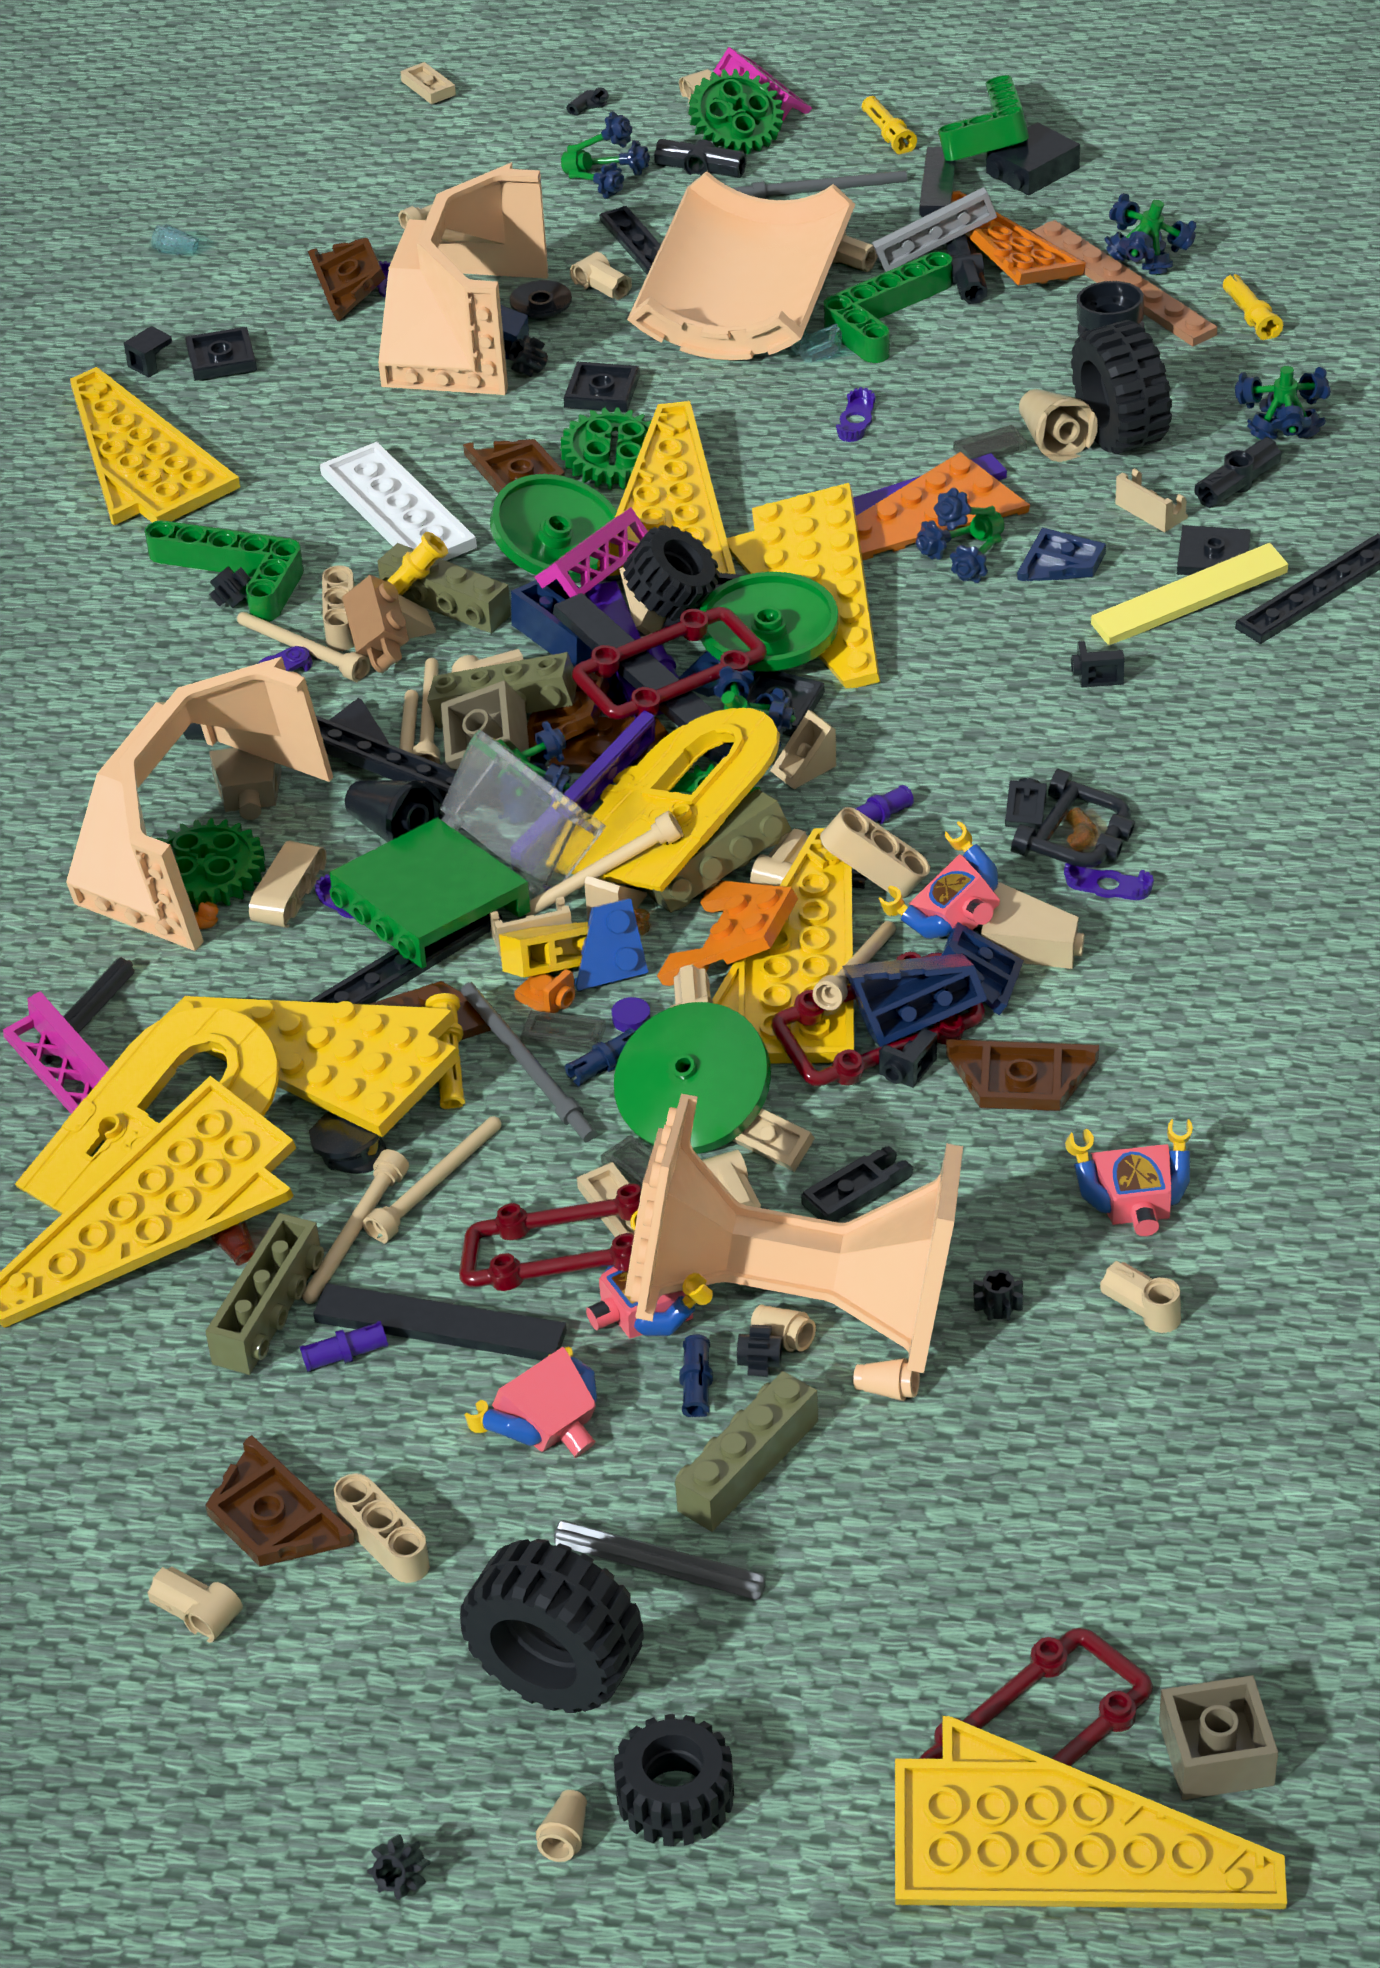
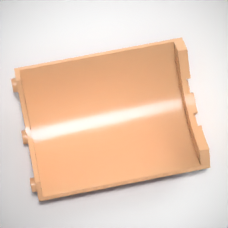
M706 171L687 187L627 320L639 330L661 343L664 339L681 346L679 351L711 359L747 360L752 359L755 354L768 352L770 355L790 347L802 339L855 203L834 184L815 195L795 200L757 198L725 185Z

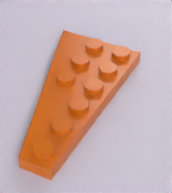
M953 191L952 203L967 195L960 191ZM997 212V218L965 233L1018 286L1031 283L1045 284L1049 280L1055 279L1067 280L1069 277L1083 275L1085 262Z

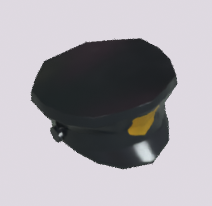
M331 1112L325 1113L309 1130L310 1143L314 1153L322 1157L330 1170L335 1169L352 1174L371 1172L374 1170L373 1165L380 1153L387 1149L381 1136Z

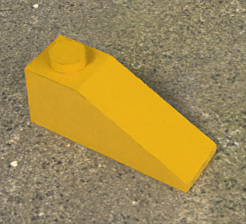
M588 922L532 927L499 934L502 971L525 978L580 966L583 942L587 937L589 928Z

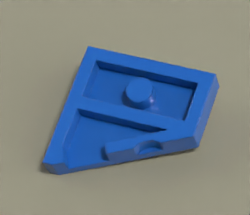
M631 898L591 907L588 933L583 942L580 968L574 982L575 989L579 991L648 973Z

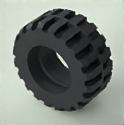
M1123 320L1083 332L1076 339L1075 345L1072 348V382L1075 385L1076 398L1086 402L1097 417V434L1094 441L1097 444H1101V449L1113 454L1123 453L1161 441L1170 428L1172 399L1169 395L1170 385L1166 378L1165 365L1160 359V352L1157 346H1154L1151 335L1145 332V328L1142 325L1130 320Z
M529 1539L519 1540L497 1550L465 1596L460 1608L463 1639L469 1641L468 1649L474 1658H479L482 1662V1668L490 1676L494 1675L501 1681L500 1685L508 1691L512 1689L521 1694V1699L532 1704L534 1701L543 1704V1708L552 1711L561 1708L565 1713H577L582 1710L586 1712L598 1708L601 1704L607 1703L613 1696L643 1646L644 1630L639 1608L636 1603H631L630 1593L626 1587L618 1585L614 1580L615 1575L605 1567L603 1569L593 1563L594 1559L584 1553L579 1555L571 1551L572 1547L561 1543L556 1546L551 1545L549 1540L536 1539L531 1542Z

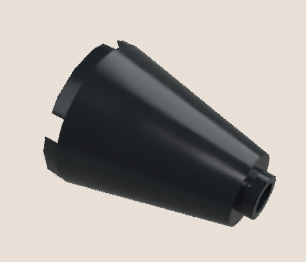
M420 780L356 781L349 787L345 795V808L347 812L386 842L437 817L442 821L444 819V815L439 814V803L444 804L442 795L437 787Z

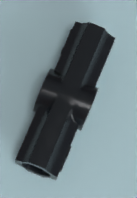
M659 139L654 153V160L658 165L683 168L689 175H703L707 171L713 174L741 178L747 164L746 154L743 151L717 148L712 142L705 139L698 140L695 144Z
M963 234L946 243V252L952 257V284L956 283L961 300H965L968 304H976L987 297L983 257L981 253H976L974 242L967 235Z
M1265 437L1245 451L1235 450L1227 453L1224 456L1223 466L1195 484L1194 493L1200 500V504L1210 509L1234 493L1250 490L1255 478L1281 461L1282 452L1278 449L1274 440Z

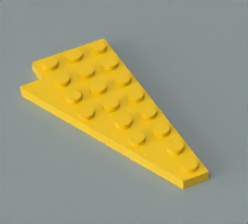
M98 367L70 379L72 392L110 521L114 526L139 513L150 522L173 521L240 488L239 477Z
M691 402L658 404L615 517L632 507L648 532L654 527L659 528L660 525H666L669 528L674 526L683 532L687 531L694 538L703 542V546L711 551L713 554L712 558L716 560L718 564L717 570L720 573L736 574ZM628 526V540L639 544V539L630 526ZM609 542V554L619 557V546ZM600 560L597 563V571H600ZM624 564L609 576L621 575L619 569L624 567Z
M850 483L832 486L752 508L754 531L727 538L732 556L748 574L758 572L793 573L812 579L825 587L836 601L839 625L834 641L818 657L845 688H858L880 682L853 492Z
M814 828L780 884L783 887H792L798 897V901L771 949L734 962L712 999L713 1003L738 1012L753 1025L767 1048L770 1063H792L772 1031L771 1021L775 1014L792 1007L798 994L806 990H813L823 977L827 975L835 976L853 956L852 867L825 849L820 839V834L825 828ZM853 1000L841 1004L834 1010H825L822 1020L816 1025L807 1026L798 1021L787 1025L811 1063H833L838 1053L847 1049L854 1050Z
M184 996L161 1018H166L185 1009L200 1007L227 1008L248 1016L262 1027L274 1046L279 1062L277 1087L381 1137L460 1059L456 1047L438 1039L455 1022L452 1011L447 1008L352 1004L349 1001L322 1003ZM212 1050L205 1051L227 1062L224 1054L213 1052Z
M209 1076L0 1271V1325L4 1328L173 1252L188 1248L193 1243L291 1200L294 1197L291 1188L271 1172L296 1149L293 1139L217 1080Z
M943 1716L942 1718L943 1759L895 1758V1905L1286 1909L1287 1893L1284 1855L953 1717Z

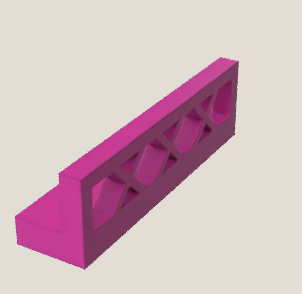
M731 47L727 48L713 71L718 76H721L722 69H725L728 75H732L734 69H737L739 76H743L746 71H749L750 79L753 80L759 75V83L761 85L769 82L768 92L777 91L775 100H782L781 110H784L782 121L785 120L792 107L804 114L809 113L812 109L811 106L756 62Z
M630 507L536 575L535 579L542 588L557 579L570 598L580 593L584 595L621 567L638 545V543L628 540L627 527L630 526L639 541L642 540L648 531L632 507ZM609 542L619 546V557L609 554ZM590 556L600 560V571L590 568ZM571 570L581 574L580 588L577 587L567 571Z
M39 991L27 998L29 1015L3 1029V1037L69 1113L72 1114L78 1107L77 1103H81L109 1068L43 993ZM32 1028H35L41 1034L39 1043L24 1042L18 1037ZM43 1054L60 1056L63 1059L61 1068L44 1066L41 1063ZM65 1079L82 1081L85 1084L84 1092H67L63 1088Z

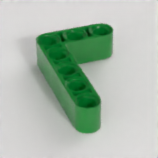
M1010 75L997 76L985 83L992 112L950 123L938 129L946 161L959 160L1011 146L1029 138L1023 107Z
M945 252L929 253L827 297L824 300L825 331L867 362L881 363L886 361L890 356L889 328L879 319L949 289L952 286V257Z
M171 521L152 522L144 531L149 558L153 562L222 572L228 566L236 572L241 567L249 577H252L246 587L249 614L268 622L273 621L280 615L304 573L301 546L294 539Z

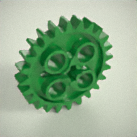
M722 69L720 77L712 72L710 80L703 77L701 85L695 86L694 93L691 94L688 115L691 116L690 125L696 126L695 135L704 134L703 139L712 141L717 148L721 146L724 149L743 150L747 155H750L752 148L760 152L763 145L770 147L772 140L777 139L783 124L784 110H781L782 100H775L777 91L768 92L769 82L762 85L759 83V75L752 80L749 78V71H746L743 76H739L737 69H734L732 75H728L727 71Z
M616 407L614 413H609L606 408L602 409V414H597L594 410H590L589 418L580 414L578 415V422L571 420L569 428H564L560 449L561 460H565L566 469L572 468V475L574 477L583 474V483L592 479L595 480V487L600 486L603 482L607 483V488L610 490L614 484H619L621 489H625L652 420L644 422V414L633 417V410L627 411L626 414H621L618 407ZM617 431L615 465H609L612 432Z
M210 818L206 825H201L197 819L194 820L193 827L190 828L183 823L180 824V831L177 833L168 829V839L156 838L171 845L190 903L195 904L197 911L199 904L202 902H211L217 905V902L222 901L225 905L230 906L231 897L244 899L243 890L254 891V882H261V872L266 870L264 849L260 844V838L253 837L251 829L242 831L241 823H237L230 828L227 819L223 820L219 825L214 824L213 818Z

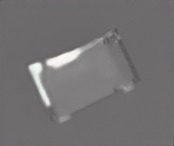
M478 729L471 738L440 807V810L445 813L441 819L458 832L462 828L521 874L522 878L528 881L529 891L535 895H538L541 890L545 892L567 879L607 827L521 761L511 750L481 729Z

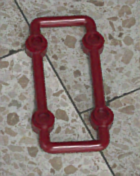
M715 607L705 612L698 609H688L681 614L680 622L617 648L609 645L596 647L593 649L590 659L574 667L572 678L609 718L621 720L633 715L638 717L644 710L655 716L659 711L661 703L720 679L719 671L723 667L730 666L733 670L740 672L748 670L749 666L765 658L767 648L736 614L728 608ZM718 621H723L750 649V651L745 653L738 650L726 651L721 655L719 664L660 689L638 688L633 691L631 701L621 705H616L588 676L595 672L597 676L602 678L612 677L618 671L621 661L681 636L689 641H699L707 633L708 625Z
M910 951L901 954L896 960L922 957ZM935 952L922 957L941 956L942 953ZM847 985L848 994L842 1004L855 999L850 985ZM806 990L798 994L792 1007L775 1014L771 1021V1028L806 1083L818 1087L835 1081L846 1086L858 1083L864 1070L879 1064V1050L882 1047L861 1055L855 1050H844L835 1056L832 1066L817 1071L787 1025L796 1021L807 1026L816 1025L822 1020L825 1009L819 1007L814 1001L813 990ZM982 1003L968 1008V1013L952 1015L934 1023L927 1030L937 1033V1042L946 1045V1039L960 1040L965 1030L975 1027L982 1022L985 1017L984 1006ZM921 1031L886 1045L902 1051L909 1040L913 1041Z
M634 1183L623 1185L617 1190L615 1199L527 1213L516 1203L502 1206L497 1211L495 1219L476 1222L467 1229L464 1235L459 1269L460 1281L468 1287L493 1285L494 1289L498 1291H509L521 1285L524 1279L614 1265L619 1271H628L634 1235L631 1233H624L615 1237L610 1249L520 1263L512 1254L503 1253L495 1256L490 1261L489 1269L476 1271L482 1237L499 1234L504 1240H517L528 1234L530 1229L619 1215L621 1219L631 1221L633 1213L639 1208L640 1186Z
M1074 1628L1066 1632L1058 1640L1053 1637H1045L1035 1643L1031 1649L1030 1663L966 1718L960 1721L982 1729L1042 1677H1056L1062 1674L1067 1667V1656L1078 1646H1083L1134 1687L1127 1693L1112 1691L1104 1696L1099 1704L1098 1718L1051 1758L1072 1766L1111 1731L1123 1732L1134 1725L1136 1709L1150 1697L1153 1684L1145 1671L1096 1633L1086 1628ZM942 1723L935 1730L934 1745L925 1751L919 1759H943Z

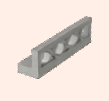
M983 187L872 242L878 255L877 259L885 272L997 218L988 192Z

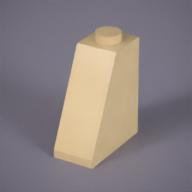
M998 882V887L994 893L1000 899V903L993 910L992 919L983 925L981 936L1024 960V964L1072 969L1075 956H1082L1085 934L1078 933L1079 917Z

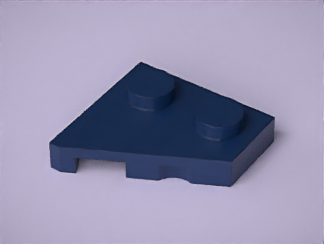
M957 922L950 932L942 955L963 953L975 966L987 1000L984 1002L994 1013L1000 1016L1007 1007L1024 960Z

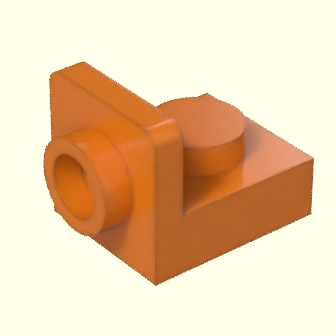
M565 969L556 978L547 973L530 976L514 991L515 1000L551 1018L561 1008L567 1009L575 998L573 972Z

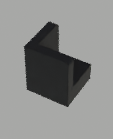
M150 326L123 342L127 366L148 378L158 373L155 355L172 343V337Z

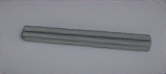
M565 1520L560 1521L555 1529L554 1543L556 1545L561 1543L572 1547L574 1551L755 1600L760 1599L765 1589L766 1580L765 1575L762 1573Z

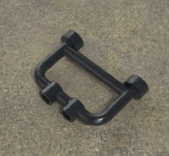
M1057 768L1049 785L1048 796L1056 798L1058 801L1037 833L1033 827L1024 824L1018 826L1012 841L1011 852L1026 857L1030 851L1082 868L1100 865L1106 858L1117 861L1123 847V842H1128L1135 827V821L1130 819L1131 810L1128 804L1115 795L1072 781L1071 772ZM1077 798L1105 807L1116 813L1112 815L1105 833L1100 834L1095 849L1089 853L1079 852L1049 841Z

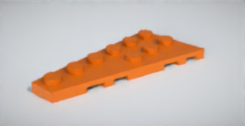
M959 452L856 516L862 560L873 558L874 554L888 550L898 551L905 549V545L916 543L917 533L920 532L921 523L924 521L929 522L933 520L939 529L951 531L947 526H940L938 524V516L934 511V506L938 503V495L940 493H947L951 488L958 489L959 493L965 492L970 507L986 508L994 506L995 511L1000 513L1002 517L1016 513L1018 515L1028 513L1030 504L962 452ZM966 515L968 518L967 524L959 525L956 529L969 526L976 515Z

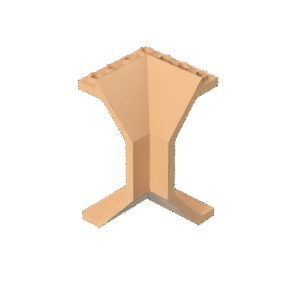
M511 162L436 194L426 220L409 219L389 266L378 362L381 387L506 395L508 381L498 281L472 280L464 274L548 278L540 170L513 169Z
M282 657L179 687L166 702H156L96 775L66 881L74 904L194 951L204 942L171 845L147 836L138 788L191 723L201 724L208 745L213 746L216 742H220L330 782L333 779V774L305 677L293 671H286Z
M681 1094L678 1107L669 1108L666 1125H664L663 1129H658L642 1183L624 1294L631 1296L630 1301L638 1302L636 1319L653 1321L659 1297L664 1294L682 1291L685 1278L692 1273H699L707 1280L706 1285L728 1282L833 1303L904 1347L909 1353L907 1370L924 1373L955 1221L963 1146L946 1144L941 1173L933 1182L852 1221L837 1223L739 1203L693 1150L691 1135L698 1097Z

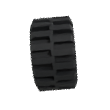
M666 525L650 529L629 555L623 567L625 569L623 572L624 579L628 581L626 585L635 594L634 597L638 602H642L645 608L655 611L657 615L661 617L668 616L671 620H677L688 609H699L717 586L720 572L717 570L718 564L716 560L712 558L713 554L703 546V542L694 538L687 531L683 532L678 527L672 526L669 528Z
M675 1714L665 1715V1720L657 1721L655 1717L645 1720L646 1727L640 1728L635 1726L629 1731L630 1740L622 1739L618 1746L619 1754L615 1755L614 1758L617 1805H619V1812L623 1821L628 1820L629 1829L635 1834H638L643 1829L644 1840L654 1843L657 1836L663 1837L664 1846H674V1839L683 1838L684 1846L694 1844V1835L700 1833L703 1839H706L712 1835V1824L720 1828L726 1822L725 1812L731 1813L733 1807L734 1781L730 1747L725 1746V1738L720 1732L713 1733L711 1724L706 1721L696 1724L695 1717L685 1715L682 1720L675 1719ZM670 1771H683L696 1777L687 1784L675 1787L662 1786L652 1781L657 1776Z

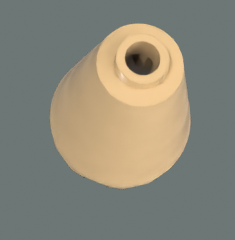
M1040 389L1028 391L1020 400V414L1041 453L1052 461L1063 462L1080 457L1076 453L1081 452L1085 447L1089 449L1093 444L1097 434V417L1090 406L1083 400Z

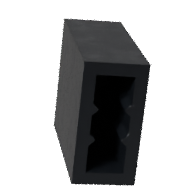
M1038 122L1027 127L1029 133L1027 140L988 151L986 156L987 174L1028 196L1080 168V144Z

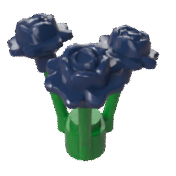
M613 111L605 118L606 128L602 130L601 134L581 143L568 145L567 151L561 157L562 169L565 174L569 175L570 179L581 178L593 181L599 185L598 192L603 194L604 199H608L623 189L624 176L622 169L617 167L616 163L629 165L634 175L638 176L642 174V169L649 167L650 161L648 147L641 146L640 142L632 140V146L629 148L628 153H620L619 156L592 158L589 152L582 150L602 140H611L612 144H617L622 148L626 147L627 143L631 141L630 135L633 128L630 125V120L623 115H617ZM609 164L608 166H602L601 173H586L587 170L591 169L592 165Z
M951 488L947 493H940L938 495V503L934 506V511L938 516V524L940 526H947L951 531L939 529L933 520L929 522L924 521L921 523L920 532L917 533L916 547L923 555H927L931 559L940 560L943 558V551L947 548L946 543H949L952 538L971 533L978 540H987L979 549L976 546L966 547L959 545L956 551L950 554L953 563L951 571L957 574L959 579L963 581L970 580L979 583L981 577L988 573L985 565L987 558L984 554L994 544L1002 541L1000 535L1004 531V519L1000 513L995 511L994 506L986 508L970 507L967 501V494L965 492L959 493L958 489ZM966 515H976L969 526L956 529L959 525L967 524L968 518Z

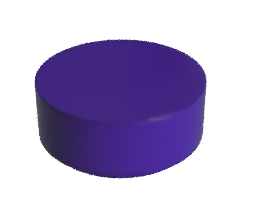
M628 997L617 1001L611 1010L612 1023L616 1029L622 1032L629 1028L636 1031L651 1018L648 1003L636 997Z

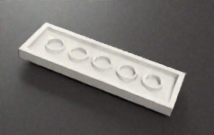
M378 442L320 464L321 475L392 546L400 543L415 549L422 542L421 536L425 532H431L438 536L448 548V554L444 558H440L447 561L477 548L476 537Z

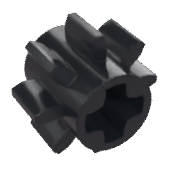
M527 335L523 339L514 341L508 352L509 359L514 362L511 369L529 377H532L533 372H541L548 360L547 353L542 350L545 343Z
M228 566L210 581V584L215 589L209 595L219 607L227 602L233 608L247 596L246 584L251 578L241 567L234 572Z
M987 1271L983 1282H973L974 1310H983L987 1315L988 1321L992 1319H1006L1009 1321L1013 1310H1023V1281H1014L1009 1271Z
M752 1325L750 1326L749 1334H739L737 1366H748L747 1376L768 1377L770 1368L781 1367L782 1336H772V1326Z
M401 1834L388 1840L387 1845L382 1843L372 1849L371 1852L377 1860L373 1867L367 1870V1873L373 1875L374 1881L378 1885V1893L384 1890L394 1891L396 1899L400 1900L408 1894L410 1889L416 1891L426 1884L424 1877L420 1874L431 1863L430 1860L424 1858L422 1851L419 1849L421 1844L419 1841L413 1844L404 1843Z

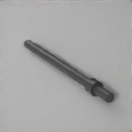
M904 170L765 184L762 181L752 182L751 186L733 187V189L750 196L766 199V196L823 191L832 184L839 189L907 182V172Z
M472 982L463 985L461 988L462 995L556 1107L555 1113L565 1125L570 1124L585 1143L595 1139L597 1131L583 1116L584 1110L573 1097H567Z

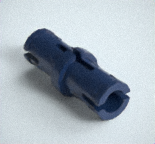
M629 1028L606 1043L598 1042L592 1046V1051L567 1063L565 1071L568 1078L572 1079L576 1076L577 1078L573 1082L580 1086L583 1082L605 1070L608 1072L614 1070L625 1044L634 1034L635 1030Z
M693 1334L687 1336L685 1341H683L684 1366L679 1372V1381L683 1386L682 1413L686 1417H706L707 1412L709 1413L710 1411L709 1386L713 1382V1371L709 1367L710 1340L704 1335Z

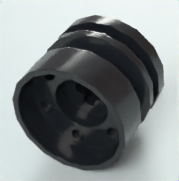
M1103 281L1091 284L1077 294L1078 336L1085 331L1123 320H1130L1144 327V322L1142 321L1144 317V294L1139 287L1131 283Z

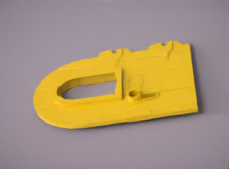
M730 708L706 714L690 721L687 725L680 726L655 745L637 766L625 768L613 779L616 785L608 784L601 794L603 804L588 820H581L575 823L566 831L565 837L567 839L560 838L554 845L552 854L555 858L548 866L555 871L576 874L651 830V825L655 823V818L669 810L678 821L684 837L672 844L666 842L661 845L658 842L598 878L663 892L697 851L720 828L725 819L763 777L773 763L780 742V734L773 719L764 712L752 708ZM734 742L729 754L717 764L691 795L669 792L692 765L708 750L724 743Z
M200 1007L185 1009L157 1021L146 1028L129 1044L15 1183L16 1187L63 1214L159 1124L150 1118L145 1110L175 1075L178 1066L184 1064L197 1053L212 1050L213 1052L224 1054L227 1059V1068L219 1083L264 1117L273 1102L279 1080V1062L272 1042L262 1027L248 1016L227 1008ZM104 1140L105 1142L103 1143V1145L98 1149V1151L94 1154V1156L91 1157L90 1155L95 1151V1149L99 1146V1144Z

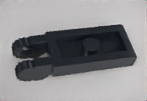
M885 1146L869 1156L864 1155L803 1191L801 1194V1204L816 1218L836 1222L909 1179L914 1169L906 1160L893 1164L897 1159V1152L890 1146Z

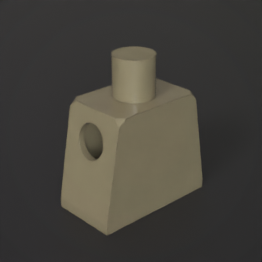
M237 748L209 751L214 782L225 812L239 810L242 818L253 820L260 816L261 807L276 806L282 772L281 764Z

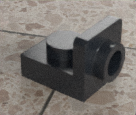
M1077 641V654L1071 655L1072 676H1079L1081 688L1124 685L1125 658L1123 650L1087 652L1085 641Z
M1022 778L1018 781L1010 780L1005 827L1018 828L1020 824H1024L1039 830L1043 824L1047 800V783H1040L1032 778Z
M923 1028L913 1041L909 1040L902 1051L888 1045H883L879 1050V1074L892 1083H902L914 1088L937 1060V1033Z

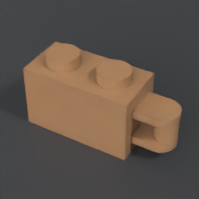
M369 575L342 596L356 653L368 657L373 668L379 673H384L390 666L402 659L400 647L409 641L405 626L406 620L402 615L398 591L395 585Z

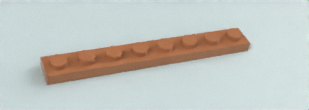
M1056 220L1031 230L1032 233L1085 262L1083 274L1096 283L1122 281L1139 287L1144 294V315L1191 346L1198 345L1217 336L1216 325Z

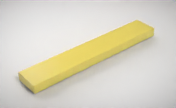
M1267 543L1091 615V625L1108 645H1111L1288 572L1289 564L1271 543Z

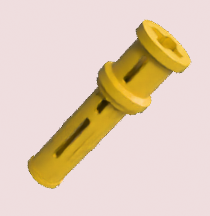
M869 96L864 99L862 110L881 129L882 138L887 143H891L892 149L897 154L913 151L917 145V136L912 130L907 129L904 121L894 118L875 96ZM904 138L908 141V144L903 141Z
M1234 274V279L1232 275L1227 276L1223 281V289L1244 312L1246 323L1250 327H1255L1257 336L1261 340L1279 336L1283 329V321L1277 314L1272 313L1271 306L1263 300H1258L1239 275Z
M425 532L421 536L422 542L412 552H407L403 556L402 565L387 580L395 585L399 595L402 596L417 579L425 578L430 573L429 568L439 558H444L448 554L447 546L435 534Z
M449 993L433 995L426 1000L425 1007L450 1009L455 1018V1022L438 1039L456 1047L459 1053V1042L463 1037V1029L458 1024L457 1011L460 1009V1000L456 995ZM460 1059L438 1080L439 1103L443 1109L460 1108L465 1104Z

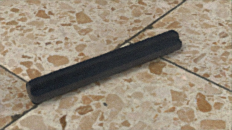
M122 957L117 958L65 1013L63 1017L77 1033L87 1025L134 974L135 970L130 960H125ZM43 1054L41 1063L48 1065L57 1056Z

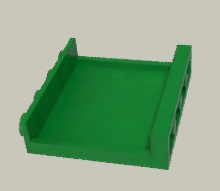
M438 817L329 872L331 881L329 892L333 903L338 908H342L352 915L359 924L365 925L377 934L380 940L389 943L397 949L404 958L410 959L422 969L427 966L424 947L501 907H505L518 918L531 912L528 881Z

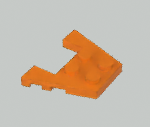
M721 880L715 887L707 889L700 901L702 907L707 912L723 911L719 920L711 927V933L702 948L669 954L657 975L662 985H674L673 977L679 973L681 967L693 964L697 968H705L707 972L711 963L724 959L728 965L771 949L798 901V897L792 887Z

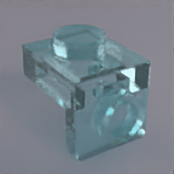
M837 324L810 335L805 330L802 339L791 345L796 355L800 354L805 363H812L822 358L828 359L837 352H840L842 332Z

